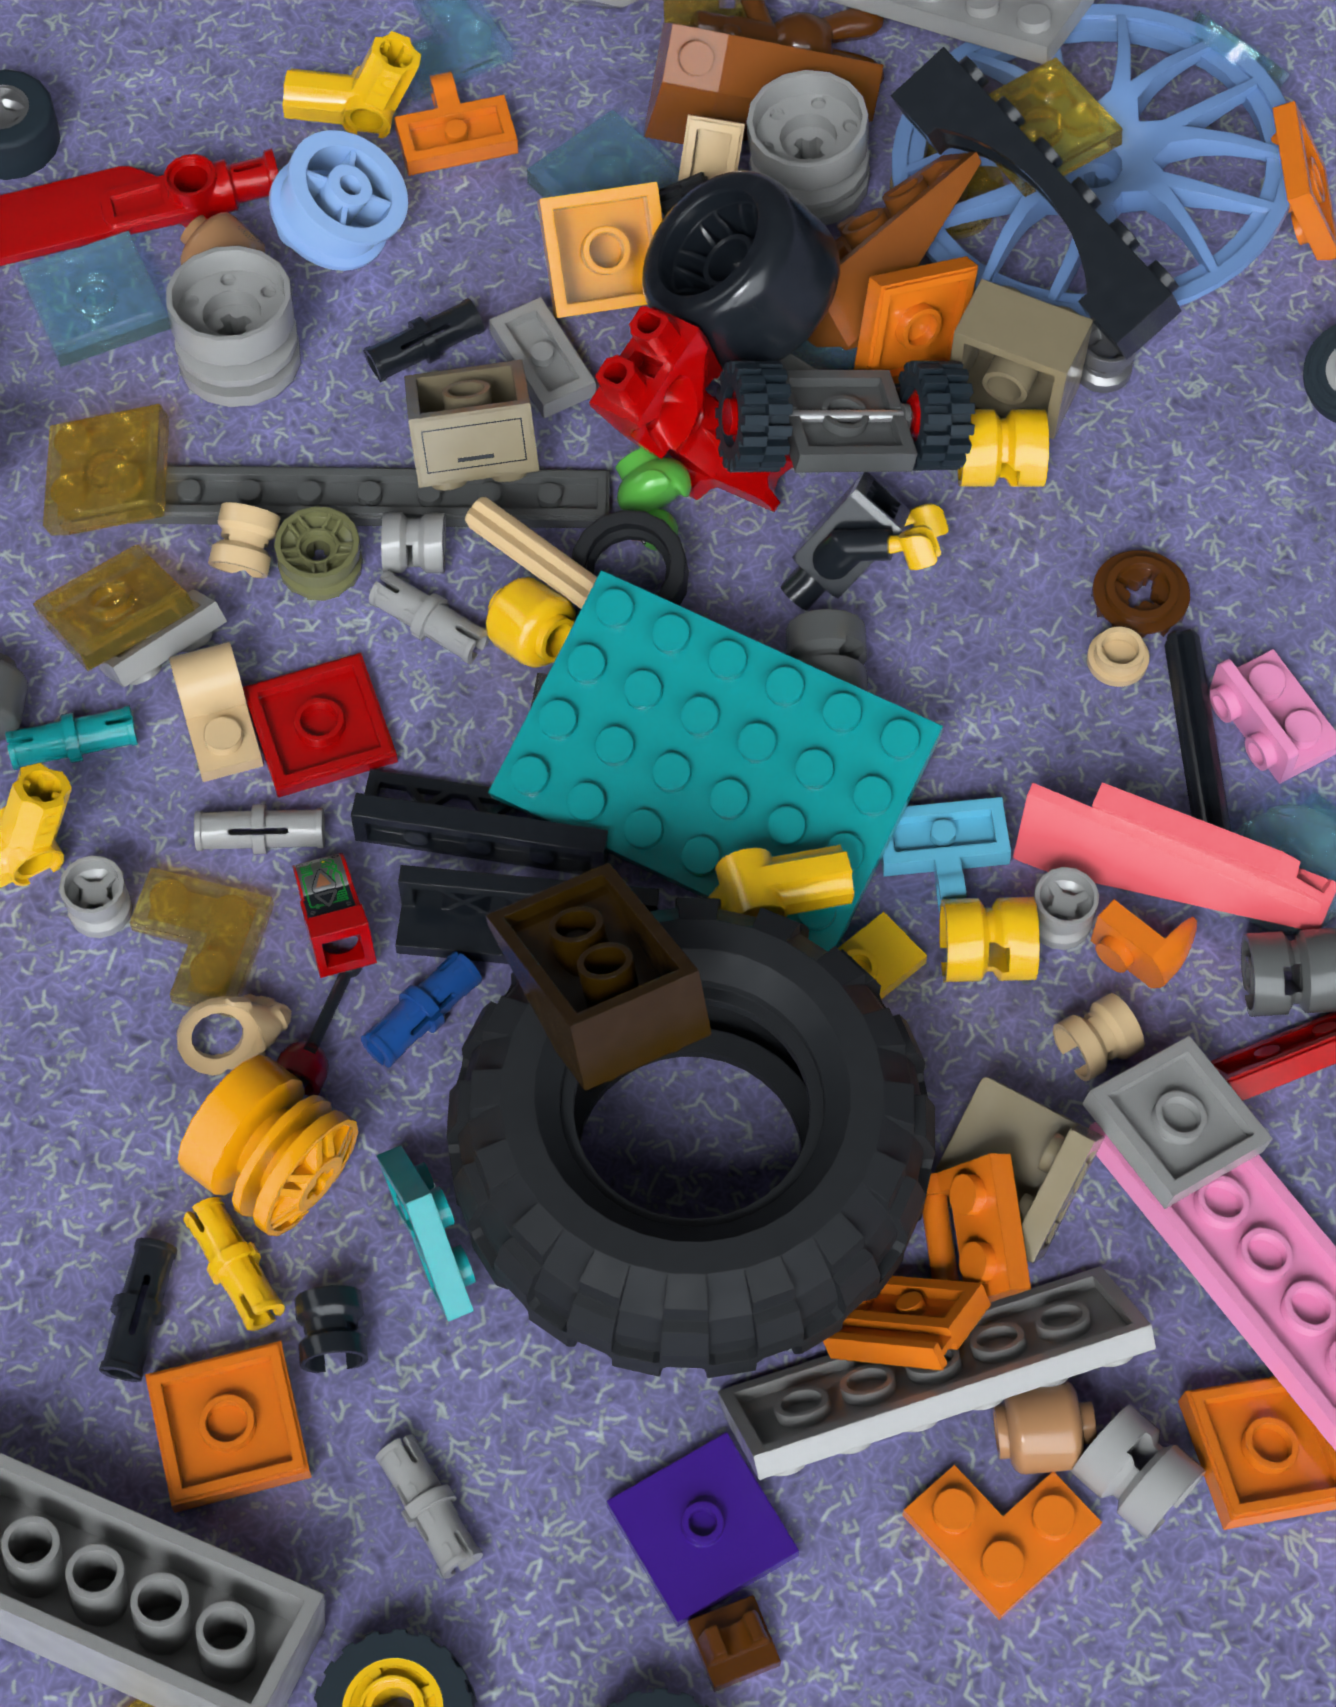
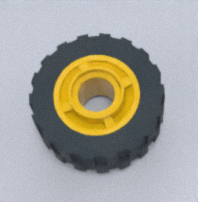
M392 1629L391 1633L384 1634L376 1631L366 1634V1639L356 1644L351 1642L342 1649L343 1654L335 1662L331 1660L324 1671L326 1677L322 1685L317 1686L314 1697L317 1707H383L385 1703L394 1698L409 1699L414 1703V1707H475L477 1702L474 1689L455 1656L444 1645L442 1647L437 1645L432 1637L420 1632L418 1636L409 1634L406 1629Z

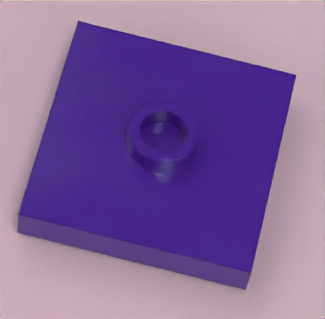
M727 1432L606 1501L608 1510L677 1627L799 1556V1549Z

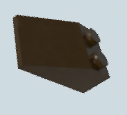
M610 863L486 915L487 923L555 1051L585 1091L712 1035L699 970Z

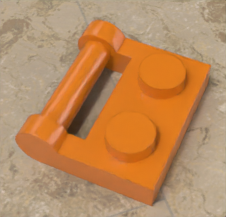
M989 1153L941 1172L931 1173L922 1212L931 1278L959 1281L947 1200L949 1197L953 1210L959 1251V1268L963 1282L982 1283L990 1302L1031 1290L1011 1154Z

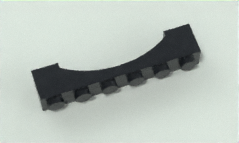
M943 47L890 96L903 115L939 155L949 147L967 152H977L979 156L987 158L1019 176L1053 207L1072 234L1081 258L1087 294L1078 302L1088 318L1093 319V324L1127 360L1182 312L1172 294L1179 287L1178 284L1157 260H1154L1147 267L1133 252L1140 246V243L1118 218L1108 225L1095 211L1102 203L1080 177H1077L1070 183L1058 171V168L1064 162L1042 136L1032 142L1021 131L1020 128L1026 121L1005 96H1002L995 102L984 91L983 87L989 81L968 56H965L958 62Z

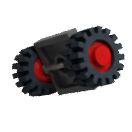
M729 361L725 363L724 371H721L719 377L721 387H717L716 398L719 401V407H715V418H718L719 426L716 428V439H720L718 447L719 456L723 457L722 464L724 468H728V472H778L780 467H784L786 463L785 455L789 454L795 473L959 470L960 466H964L967 461L965 454H970L972 444L969 440V435H974L975 425L971 423V414H975V403H970V397L974 392L972 383H967L969 378L968 370L963 369V363L960 361L907 362L904 365V371H901L898 377L901 387L896 388L890 370L782 369L783 364L780 361Z

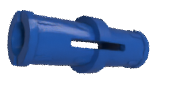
M454 951L417 987L413 985L408 986L399 995L400 1002L392 1011L361 1036V1042L367 1052L379 1064H385L389 1068L427 1031L430 1033L436 1032L445 1023L444 1015L460 999L482 982L481 974L476 966L461 953L458 955L457 951Z

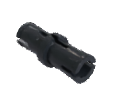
M466 298L460 304L426 320L417 317L409 321L408 329L373 346L364 348L363 352L368 365L381 383L386 378L425 359L428 364L440 359L441 351L473 335L483 333L484 325L475 305L469 298Z
M153 1238L136 1239L135 1251L123 1291L114 1296L110 1308L111 1312L115 1315L104 1360L101 1361L99 1371L114 1379L129 1382L142 1381L143 1367L155 1326L162 1325L165 1320L167 1308L162 1304L172 1263L176 1259L178 1250L167 1242ZM144 1285H148L136 1332L131 1335L129 1332L141 1289Z

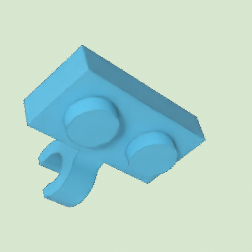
M1002 797L907 806L882 856L883 877L934 872L939 913L942 899L966 898V886L962 869L1010 864L1011 847Z

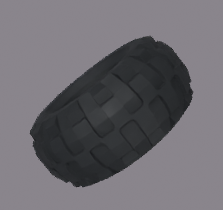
M677 897L675 899V908L650 912L699 970L712 1035L645 1065L678 1057H704L729 1063L761 1080L781 1100L789 1112L799 1136L801 1152L796 1163L784 1179L768 1194L752 1204L724 1215L706 1218H676L654 1213L631 1203L613 1191L596 1173L586 1158L580 1141L584 1126L594 1106L608 1089L622 1077L636 1069L585 1091L555 1051L513 972L511 973L512 984L508 992L500 997L498 1003L490 1001L481 1010L462 1047L463 1060L456 1085L449 1091L447 1142L456 1204L462 1211L471 1237L472 1247L496 1286L509 1289L525 1306L530 1321L568 1347H575L577 1342L607 1354L612 1358V1366L658 1377H660L663 1368L666 1367L705 1369L707 1378L756 1371L759 1361L792 1349L794 1354H802L842 1330L843 1321L863 1301L874 1299L879 1295L902 1263L908 1242L917 1222L922 1217L935 1156V1106L928 1098L924 1080L925 1060L907 1021L900 1014L892 1015L890 1009L886 1008L881 1000V985L843 949L839 950L834 946L829 951L824 950L808 939L809 929L806 925L765 908H760L757 917L722 910L721 899Z

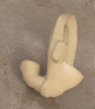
M251 993L243 995L244 997L221 996L207 999L193 1006L182 1017L177 1029V1050L184 1062L195 1071L212 1076L221 1075L227 1069L234 1070L242 1062L259 1054L265 1056V1050L277 1040L282 1031L288 1028L291 1022L292 1011L285 1004L276 1002L274 998L255 996ZM217 1013L232 1015L242 1025V1036L239 1043L232 1050L224 1054L210 1055L201 1052L194 1046L192 1033L201 1019Z

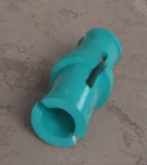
M130 705L123 706L121 709L75 718L73 712L61 714V721L5 732L6 741L9 743L7 745L9 757L14 770L37 763L69 758L71 763L83 761L84 754L128 745H138Z

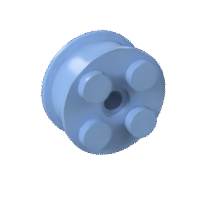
M327 130L308 136L297 146L289 163L279 171L272 182L269 192V208L278 236L286 246L318 266L332 270L347 271L364 267L372 262L383 249L386 240L399 230L407 215L408 194L405 182L398 168L379 147L353 133Z

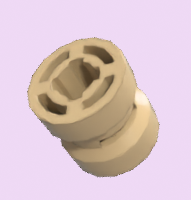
M222 503L218 525L222 529L221 537L224 539L212 544L208 564L213 568L228 573L245 570L254 578H267L271 557L264 548L268 547L269 541L276 537L280 516L271 511L247 504Z
M1113 993L1107 994L1093 1002L1090 1012L1085 1014L1084 1018L1070 1015L1053 1026L1054 1040L1062 1054L1077 1046L1079 1047L1086 1064L1074 1071L1083 1081H1089L1105 1072L1108 1060L1114 1058L1127 1059L1143 1050L1145 1045L1141 1027L1133 1012L1119 996Z

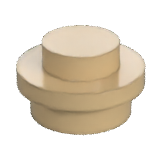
M1112 627L1098 634L1090 643L1087 653V665L1093 676L1102 683L1114 687L1129 686L1139 681L1146 673L1149 664V651L1141 636L1134 630L1127 627Z

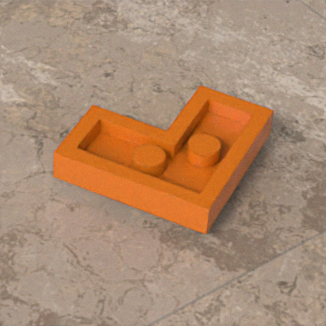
M955 1464L908 1505L902 1514L998 1620L1004 1617L1102 1525V1521L1055 1472H1051L1002 1516Z

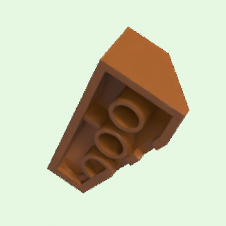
M663 22L643 137L684 144L688 114L745 123L743 141L748 140L746 121L751 101L766 84L781 75L802 70L830 72L849 81L863 96L869 122H872L884 65Z
M977 152L940 156L886 192L882 197L886 205L884 208H874L857 217L852 215L836 226L842 235L835 240L840 259L839 281L827 314L817 329L807 339L808 342L815 347H842L843 350H850L858 346L869 277L919 265L982 161Z

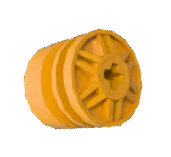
M259 1054L245 1060L227 1074L207 1096L185 1132L180 1144L177 1160L181 1170L214 1195L224 1196L234 1191L232 1203L235 1211L242 1216L253 1217L255 1226L268 1236H280L294 1228L339 1177L355 1147L359 1131L357 1122L343 1111H332L331 1102L323 1096L313 1094L303 1099L305 1091L302 1081L270 1057Z

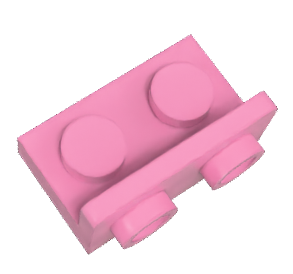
M1274 649L1239 667H1236L1230 659L1217 664L1209 689L1211 705L1223 722L1230 723L1233 721L1245 737V749L1250 760L1259 770L1269 769L1278 783L1281 784L1336 755V731Z

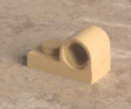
M230 642L169 657L202 781L206 782L263 767L261 753Z

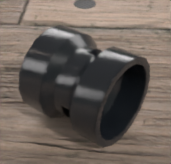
M329 1285L308 1289L295 1297L296 1321L304 1328V1334L306 1335L298 1344L301 1369L312 1373L326 1372L324 1354L346 1353L347 1369L358 1368L368 1361L366 1336L357 1331L358 1321L364 1315L361 1290L346 1285Z

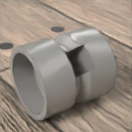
M1129 1404L1094 1439L1079 1458L1071 1473L1099 1498L1114 1496L1118 1500L1117 1514L1145 1539H1149L1165 1522L1163 1519L1165 1514L1172 1506L1176 1509L1202 1479L1206 1470L1177 1444L1163 1447L1159 1443L1160 1429Z

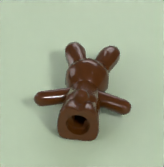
M740 0L747 18L698 10L693 14L689 27L877 63L872 58L833 49L832 44L868 39L881 29L884 17L851 8L823 18L807 12H794L773 23L764 0ZM884 71L882 72L880 84L884 80Z

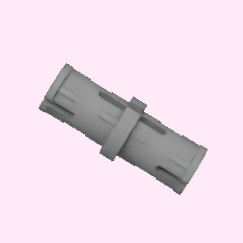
M391 570L385 571L380 576V579L387 583L386 587L376 581L370 591V605L380 608L408 625L412 636L420 641H424L427 637L462 658L469 665L478 656V654L473 652L474 647L482 651L489 643L490 639L487 636V629L485 627L478 626L450 609L446 598L437 593H433L430 596L397 577Z
M253 804L251 811H195L196 851H203L204 849L252 848L254 855L267 854V848H324V808H317L315 810H268L266 804ZM247 828H251V829L287 828V829H288V830H282V831H238V832L232 831V829H247Z
M414 1434L405 1435L402 1439L405 1444L404 1446L400 1438L381 1449L375 1459L383 1468L405 1507L401 1515L409 1528L416 1526L432 1553L444 1579H449L456 1574L454 1571L455 1567L458 1566L460 1571H463L477 1563L482 1558L483 1553L467 1531L452 1503L457 1498L448 1484L442 1485L426 1460Z

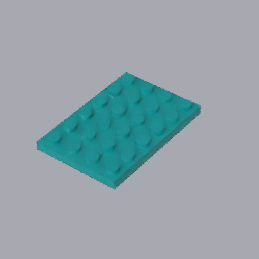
M601 570L488 793L493 799L538 820L608 830V853L703 898H708L719 885L715 870L718 861L735 851L747 848H761L769 851L771 856L774 857L841 845L842 850L847 851L852 868L854 888L852 903L787 915V918L806 925L809 929L808 939L824 950L829 951L834 946L839 947L943 734V726Z

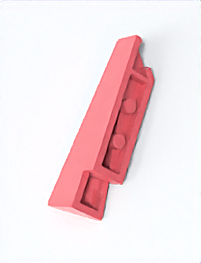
M1103 782L1092 807L1032 783L1027 794L1013 854L1014 859L1046 872L1061 867L1076 868L1086 873L1096 884L1302 930L1321 929L1336 894L1335 881L1299 868L1300 861L1281 850Z

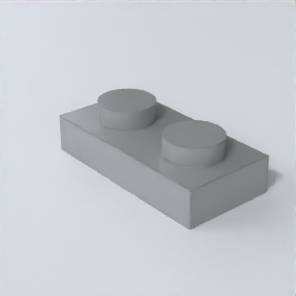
M541 297L489 319L490 334L507 361L522 359L529 396L544 419L593 397L596 392V381Z
M192 589L92 653V656L104 675L124 688L129 684L138 685L156 676L162 668L161 664L167 661L169 657L179 652L193 651L206 644L212 637V631L226 623L227 620L215 600Z

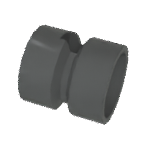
M828 608L799 614L789 622L786 628V655L868 691V674L864 666L867 660L866 628L862 619L845 610Z
M1336 928L1299 930L1294 940H1288L1282 931L1243 934L1241 942V972L1244 989L1248 992V995H1245V1000L1250 1017L1288 1015L1294 1004H1299L1305 1013L1336 1011ZM1284 967H1291L1292 980L1284 979Z

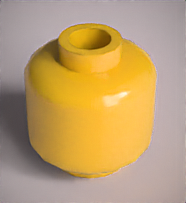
M532 577L517 578L500 588L492 596L486 617L487 636L497 648L519 663L532 668L546 666L555 662L576 620V610L570 600L542 581Z

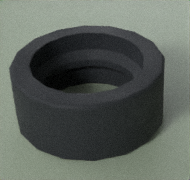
M620 510L601 516L582 532L573 548L572 559L592 574H594L595 563L600 554L612 544L625 540H639L653 545L663 556L666 565L665 581L659 592L655 595L679 606L681 605L687 594L689 576L687 559L680 537L664 520L645 511Z

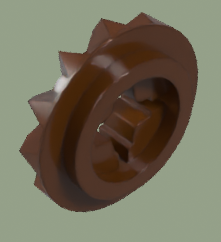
M1132 550L1119 553L1103 563L1095 575L1091 597L1094 598L1097 617H1104L1112 624V627L1130 628L1137 632L1141 638H1144L1147 634L1154 633L1164 637L1172 626L1182 623L1190 602V587L1182 570L1168 558L1155 552ZM1150 580L1153 581L1150 600L1154 604L1143 601L1139 606L1129 607L1131 593L1127 588L1138 591L1142 586H1146Z

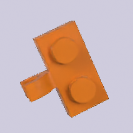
M451 71L429 76L433 90L431 99L434 109L394 117L395 131L408 176L518 153V139L505 95L460 103Z

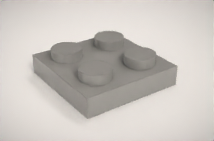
M1190 1036L1093 1088L1082 1103L1164 1209L1264 1152L1273 1139Z

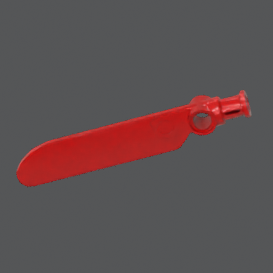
M273 149L264 150L263 155L260 157L228 164L225 159L210 161L205 156L197 154L183 155L174 159L167 166L164 175L155 176L131 166H118L0 195V266L181 224L187 227L200 215H204L209 219L211 216L221 212L231 213L238 211L240 203L269 197L272 182L279 173Z

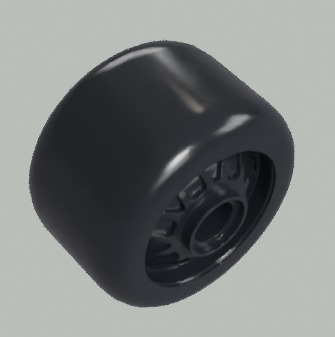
M740 170L724 173L701 183L681 198L667 213L655 231L647 249L642 272V287L649 308L654 306L700 328L707 337L720 366L724 370L725 363L729 361H780L799 348L817 329L832 304L839 281L840 259L835 240L826 226L785 186L766 174Z

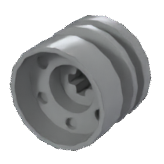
M802 70L788 73L763 86L750 103L746 121L748 146L751 153V170L766 174L780 182L824 225L834 224L853 213L866 197L870 181V153L868 150L869 118L863 96L849 81L830 72Z
M243 246L214 247L196 254L175 270L166 287V304L171 331L175 337V351L178 357L179 371L189 390L207 402L227 407L256 405L276 397L293 382L301 365L299 336L297 335V323L294 318L290 278L280 262L260 250Z

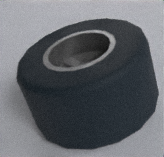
M4 69L0 70V179L11 180L27 177L44 168L55 156L61 139L51 95L41 81L25 72Z

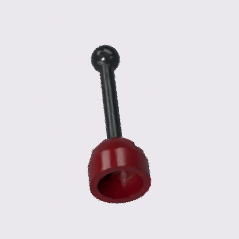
M362 967L338 974L308 1041L301 1040L288 1045L277 1058L276 1062L293 1075L297 1074L309 1081V1084L304 1089V1095H319L325 1083L329 1064L324 1050L319 1046L350 979L356 977L361 972Z

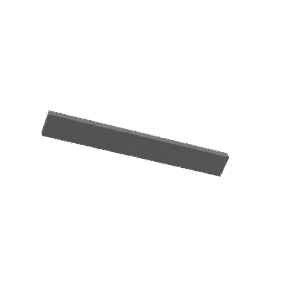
M132 465L127 519L129 524L218 525L221 504L233 502L271 511L280 516L279 525L296 511L316 506L330 507L344 513L355 526H382L383 512H402L407 518H421L426 512L445 513L446 527H468L465 521L468 510L480 497H487L528 528H587L601 516L609 514L610 470L539 469L540 471L529 472L525 477L516 481L498 482L492 478L467 481L460 488L442 491L436 490L432 486L419 488L416 468Z

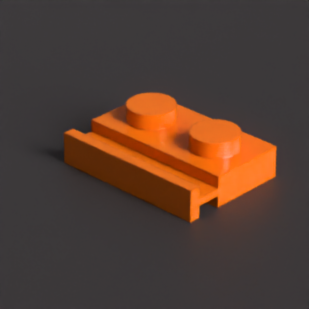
M891 1276L876 1298L863 1301L843 1321L842 1330L825 1339L823 1343L831 1359L943 1371L948 1364L944 1357L949 1349L958 1350L991 1306V1303L982 1283Z

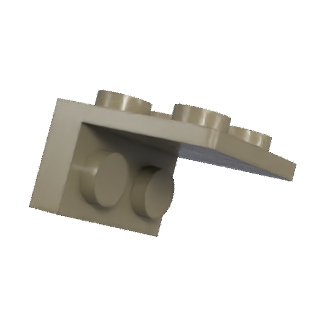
M984 1077L981 1079L934 1173L989 1153L1011 1154L1027 1261L1035 1263L1045 1256L1105 1137L992 1077ZM948 1197V1207L952 1208Z

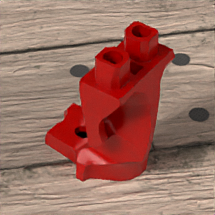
M647 306L640 307L629 323L632 338L620 355L606 358L596 373L595 377L600 386L589 401L590 407L627 439L648 453L662 459L669 452L672 458L681 461L687 468L691 478V493L689 495L691 498L698 500L710 489L720 488L775 512L780 504L775 493L778 480L785 472L793 468L790 454L785 455L786 463L784 467H780L778 472H728V468H724L722 464L723 457L719 456L718 447L720 439H716V428L719 426L718 418H715V407H719V401L705 390L714 378L718 379L723 369L707 337L699 327L654 306L652 308Z

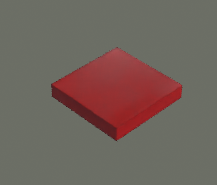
M362 653L243 687L245 700L278 798L398 762L397 753Z

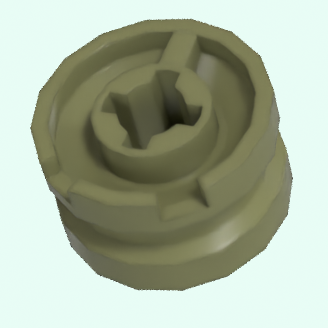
M309 507L298 510L286 518L277 530L274 549L278 560V569L282 582L292 593L299 594L307 598V600H329L340 597V594L353 587L361 575L363 558L360 551V538L355 524L344 513L330 507ZM316 550H324V555L328 556L320 561L312 560Z

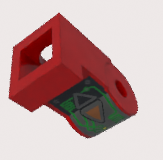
M343 853L292 865L301 899L303 919L320 978L377 963L369 923L363 906L359 902ZM355 935L358 937L357 944L346 953L332 954L322 948V944Z

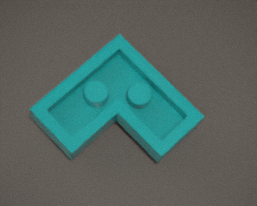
M401 1145L376 1155L395 1208L413 1239L430 1289L446 1319L449 1322L473 1312L474 1310L465 1287L476 1283L475 1276L463 1247L458 1245L451 1248L444 1228L454 1225L455 1221L441 1187L435 1186L425 1162L414 1166Z

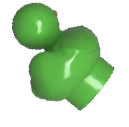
M642 448L631 452L621 459L615 467L622 480L617 493L619 507L622 510L645 511L664 520L678 535L679 528L676 519L671 513L662 508L669 505L680 495L683 497L690 495L691 478L687 468L679 460L670 457L660 459ZM640 541L646 548L658 551L653 545Z

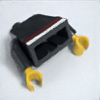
M863 472L799 544L792 556L799 566L782 583L781 589L798 607L808 610L826 590L838 599L874 561L892 560L893 553L903 551L909 570L930 567L937 562V557L941 555L936 537L947 534L949 531L944 511L932 503L908 509L869 472ZM913 524L914 527L902 532L904 526Z

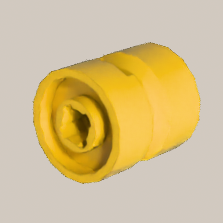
M975 409V414H971V423L975 425L974 435H969V440L972 444L970 454H965L967 461L963 467L957 470L959 486L993 487L999 478H1004L1010 487H1044L1047 479L1049 459V426L1046 409H1012L1006 418H1000L995 409Z
M1034 897L996 898L991 908H985L979 898L942 899L939 913L940 948H947V962H941L943 982H979L983 979L986 972H993L998 981L1036 980L1039 969L1040 940L1038 912Z

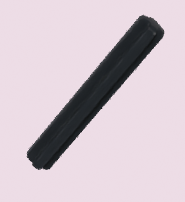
M1191 629L1184 631L1175 630L1167 635L1164 647L1191 816L1231 831L1200 637Z

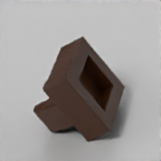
M754 1595L688 1620V1629L714 1692L779 1667L781 1664Z

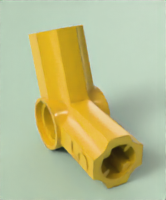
M391 31L386 36L374 38L362 64L357 66L351 75L291 68V70H287L284 80L282 104L284 118L341 124L349 133L356 135L358 131L379 134L378 138L383 139L390 133L394 113L418 70L421 54L415 50L409 37Z
M42 763L20 768L17 781L12 784L7 804L0 809V888L12 882L18 886H27L31 884L28 878L49 868L53 872L61 868L64 862V854L56 841V837L72 790L70 782L63 771H54Z
M841 845L774 857L766 849L747 848L735 851L718 861L715 870L719 885L708 896V898L721 899L722 910L757 917L760 908H765L787 917V915L851 904L854 897L852 868L847 851H843Z

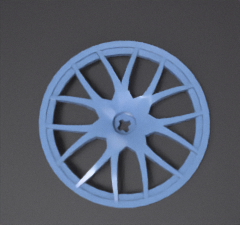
M1092 4L1063 44L1117 42V64L1111 90L1093 106H1090L1072 92L1064 68L1061 47L1049 62L1050 83L1008 63V61L1016 58V56L965 42L954 49L950 54L958 62L965 56H968L984 75L1006 85L1032 106L1046 123V126H1022L1020 128L1021 131L1032 142L1042 136L1052 146L1064 162L1058 168V171L1070 183L1077 177H1080L1090 187L1102 203L1095 211L1108 225L1121 213L1146 211L1165 222L1182 239L1199 265L1173 278L1179 287L1172 294L1179 306L1193 302L1218 289L1241 273L1264 251L1281 227L1290 209V204L1287 200L1279 145L1271 141V137L1276 133L1272 108L1286 104V101L1278 86L1256 60L1245 50L1214 30L1176 14L1147 7L1123 4ZM1130 44L1145 46L1172 54L1131 81ZM1193 65L1202 68L1228 88V90L1164 120L1139 121V116L1151 99L1173 78ZM1242 104L1250 114L1261 141L1235 133L1205 128ZM902 114L896 129L892 150L893 188L942 155L969 152L949 148L941 155L936 153L926 157L929 146L928 141ZM979 156L982 161L979 167L993 166L1004 168L987 158ZM1198 156H1234L1265 161V179L1258 198L1165 172L1163 169L1169 163ZM1024 180L1013 182L956 204L925 253L933 263L964 256L978 265L974 292L980 280L984 279L1000 286L1013 287L1027 296L1046 303L1070 308L1079 315L1088 318L1078 302L1085 294L1066 293L1082 264L1073 238L1050 290L1027 285L999 274L1013 247L1025 232L1046 215H1058L1053 207ZM1184 207L1228 211L1250 216L1238 233L1212 256L1199 229ZM1010 215L995 243L986 266L962 249L945 230L946 228L968 222Z

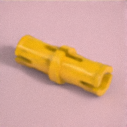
M210 1197L196 1203L192 1208L199 1218L196 1219L193 1212L187 1211L183 1221L197 1240L209 1262L206 1270L215 1285L221 1283L235 1305L247 1330L256 1331L267 1327L276 1321L269 1310L272 1309L275 1316H281L284 1313L285 1306L282 1300L278 1298L274 1289H272L259 1266L261 1259L259 1251L254 1243L249 1242L247 1244L221 1198Z

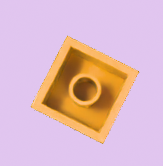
M657 182L541 198L537 201L554 318L648 305L642 287L644 260L650 241L663 220Z

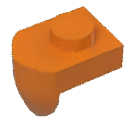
M1113 899L1098 915L1090 941L1096 945L1095 950L1099 958L1112 970L1119 973H1124L1128 970L1148 987L1153 989L1161 988L1168 983L1185 962L1196 935L1197 920L1194 917L1185 920L1164 938Z

